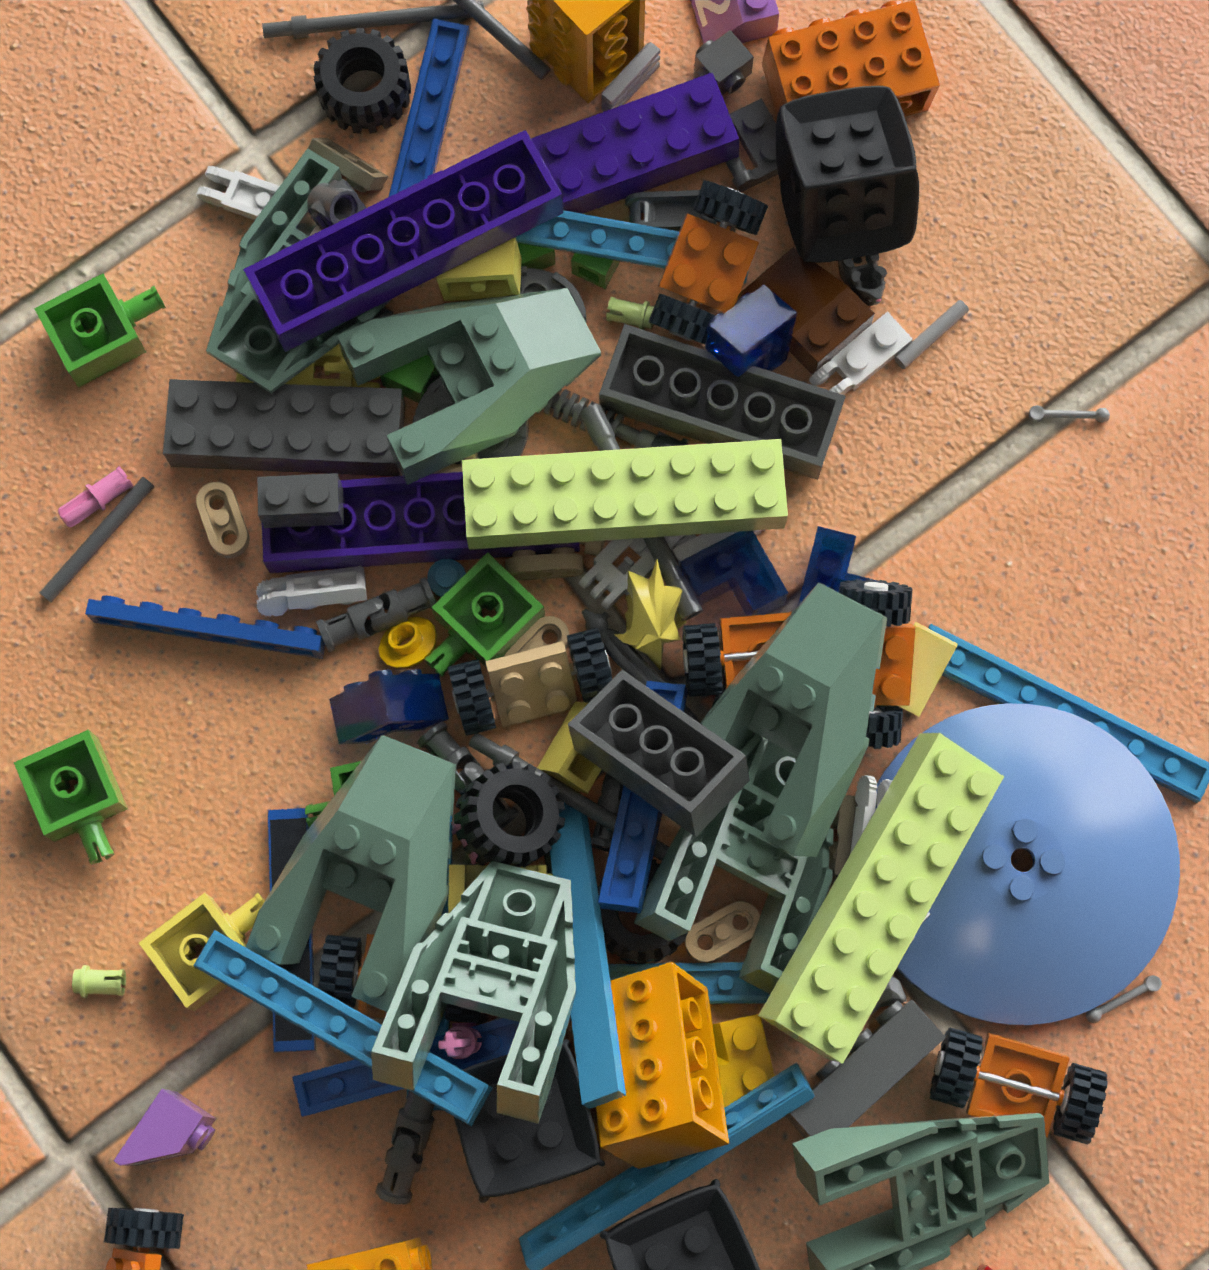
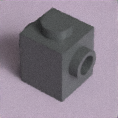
M729 30L717 40H708L700 46L695 55L693 75L694 78H698L713 72L721 94L723 95L726 92L731 94L737 91L744 84L746 77L752 74L754 57L733 32Z

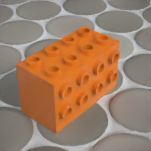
M892 0L883 4L880 9L868 12L866 9H857L847 13L841 19L830 21L829 18H822L811 22L806 28L794 30L792 27L777 30L771 37H768L762 60V68L776 116L782 105L801 97L861 86L890 87L895 93L905 117L928 111L940 87L915 0L904 3L902 0Z

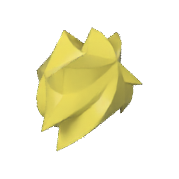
M657 559L650 579L628 571L627 591L629 595L625 597L628 607L625 613L626 632L614 635L623 643L635 648V650L637 649L647 654L658 669L661 670L664 643L681 640L677 629L687 622L682 621L677 612L683 590L678 587L664 585Z

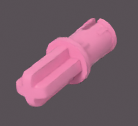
M118 466L116 470L94 485H85L86 490L58 509V514L68 527H73L98 509L104 511L107 503L134 486L126 478L128 476Z
M466 1026L452 1027L445 1032L444 1040L438 1042L439 1050L445 1049L447 1057L454 1059L468 1058L480 1049L482 1042H477V1038H481V1034L478 1030Z

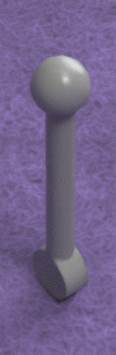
M1036 405L1031 407L1029 418L1033 422H1040L1043 418L1096 419L1098 422L1103 423L1109 420L1110 412L1106 408H1099L1096 411L1044 410L1043 407Z
M1155 975L1146 977L1144 984L1099 1008L1087 1011L1086 1019L1091 1023H1097L1103 1014L1147 991H1158L1162 985L1160 978Z

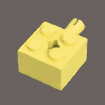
M203 893L139 942V945L187 1009L196 1011L227 987L224 983L193 966L197 958L192 959L197 954L194 947L197 944L204 947L214 930L246 947L247 943L244 941L246 936L244 934L253 928L258 912L265 900L259 893H256L252 899L229 915L228 913H223L212 897Z

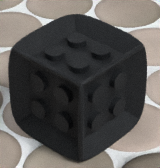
M886 86L847 88L801 97L782 105L776 121V165L786 219L794 245L802 260L815 263L840 261L888 252L910 243L917 227L919 177L916 169V155L912 138L900 103L892 89Z
M565 1039L563 1041L551 1089L538 1124L497 1113V1083L507 1055L490 1059L462 1070L492 1087L472 1126L454 1117L466 1163L473 1183L479 1193V1201L481 1203L488 1201L490 1197L513 1194L552 1183L589 1170L596 1165L605 1166V1162L600 1159L599 1143L590 1109L582 1105L579 1073L570 1052V1040Z
M718 1179L712 1180L710 1185L684 1192L619 1223L608 1232H600V1237L606 1242L607 1251L614 1270H760L742 1226L730 1202L721 1190Z

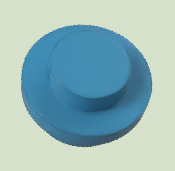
M441 559L430 567L427 581L432 592L442 597L466 572L459 562L453 559Z

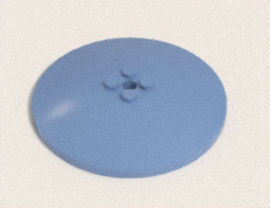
M1013 703L988 705L966 710L948 717L925 730L923 733H941L1003 775L1004 778L929 910L931 915L921 924L915 939L909 945L897 969L911 984L941 1005L968 1017L1004 1025H1036L1069 1019L1090 1011L1113 998L1143 971L1155 955L1166 935L1178 898L1180 855L1177 835L1170 811L1152 776L1142 763L1108 732L1083 718L1051 707ZM917 737L894 758L877 782V787L882 780L894 779ZM1017 849L1028 851L1033 858L1032 867L1027 872L1018 871L1011 864V856Z

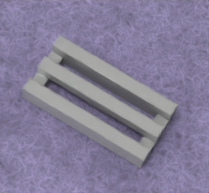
M652 42L647 43L602 92L603 112L624 105L660 67L658 62L660 60V49Z

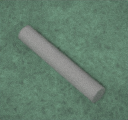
M958 300L894 358L895 362L902 369L909 366L969 311L968 306L963 301Z

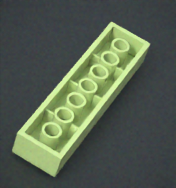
M781 439L462 460L466 538L469 549L784 529L788 518Z
M920 733L758 1016L822 1057L843 1064L1004 776L941 733Z

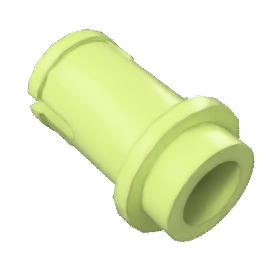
M616 297L610 298L607 307L610 312L606 313V321L637 326L642 330L645 328L652 329L653 324L649 323V319L654 306H650L649 301L640 304L616 299Z
M84 965L82 969L74 970L72 990L73 993H79L82 998H87L88 994L123 996L125 993V988L121 987V985L126 986V972L123 969L94 970L90 969V966Z

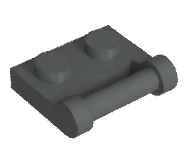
M762 98L730 113L739 140L755 167L752 170H747L740 157L725 162L734 177L732 183L739 192H743L778 175L776 165V122Z

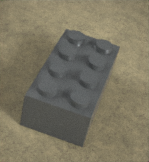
M621 670L568 723L574 750L695 837L750 781L745 754L624 670Z
M898 1000L891 1004L875 1019L880 1024L875 1031L871 1032L867 1028L859 1034L843 1064L830 1060L816 1073L820 1081L811 1088L815 1097L785 1116L804 1138L828 1129L851 1126L946 1038L913 1000L903 1005Z

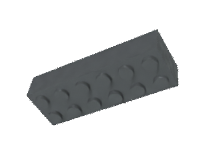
M624 324L599 393V404L606 407V411L611 409L616 414L620 413L625 417L707 444L781 439L784 469L818 480L846 396Z
M169 379L163 455L171 467L401 476V472L390 452L387 435L404 427L406 403L402 389L284 384L271 394L257 384L249 382Z

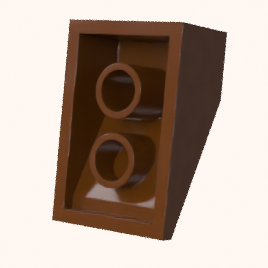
M794 247L738 295V299L812 375L872 324L875 314L842 281L815 262L803 261Z

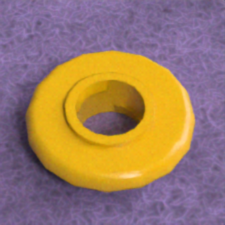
M409 617L407 622H402L389 628L380 641L378 649L380 658L388 666L396 669L410 668L420 664L435 648L437 640L435 626L428 619ZM414 636L407 644L400 645L406 638Z

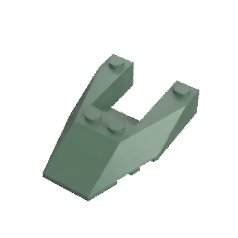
M308 148L242 237L235 268L231 270L229 276L228 290L223 305L219 308L206 349L207 354L271 394L338 345L337 335L370 321L390 301L388 300L286 352L280 344L249 285L243 269L309 237L317 225L310 217L311 215L307 207L308 196L311 190L318 184H330L333 179L338 181L342 179L338 166Z
M568 288L444 303L372 319L337 335L341 353L358 386L425 355H429L453 402V405L387 435L390 452L407 485L514 436L519 431L520 426L536 412L538 414L548 405V401L565 385L567 387L601 356V350Z
M818 583L737 674L700 722L704 727L739 751L755 732L798 757L761 835L764 839L793 856L817 857L868 748L869 738L866 737L869 712L874 710L876 695L872 694L876 668L880 669L887 617L821 583Z
M754 733L740 750L746 755L750 781L697 837L680 827L647 887L642 911L637 914L634 923L668 941L690 932L714 865L768 893L738 978L771 994L827 896L833 877V870L829 869V847L833 845L834 829H829L817 857L793 856L761 837L798 757Z
M381 735L303 835L260 908L246 948L279 965L300 963L327 890L382 913L352 997L387 1012L413 948L418 942L423 943L434 931L435 923L440 919L449 895V886L446 884L448 859H451L452 843L449 842L450 816H453L456 764Z
M496 861L489 863L461 894V901L450 913L443 914L435 923L434 931L423 943L418 942L413 948L371 1051L373 1080L414 1091L447 1004L519 1022L497 1083V1113L539 1123L551 1089L576 996L571 880Z
M1040 1113L833 1128L792 1143L797 1178L819 1206L886 1179L890 1181L892 1209L806 1242L810 1270H919L944 1260L951 1255L950 1247L968 1234L972 1238L976 1237L986 1229L985 1222L999 1211L1004 1209L1009 1213L1049 1184L1045 1121Z

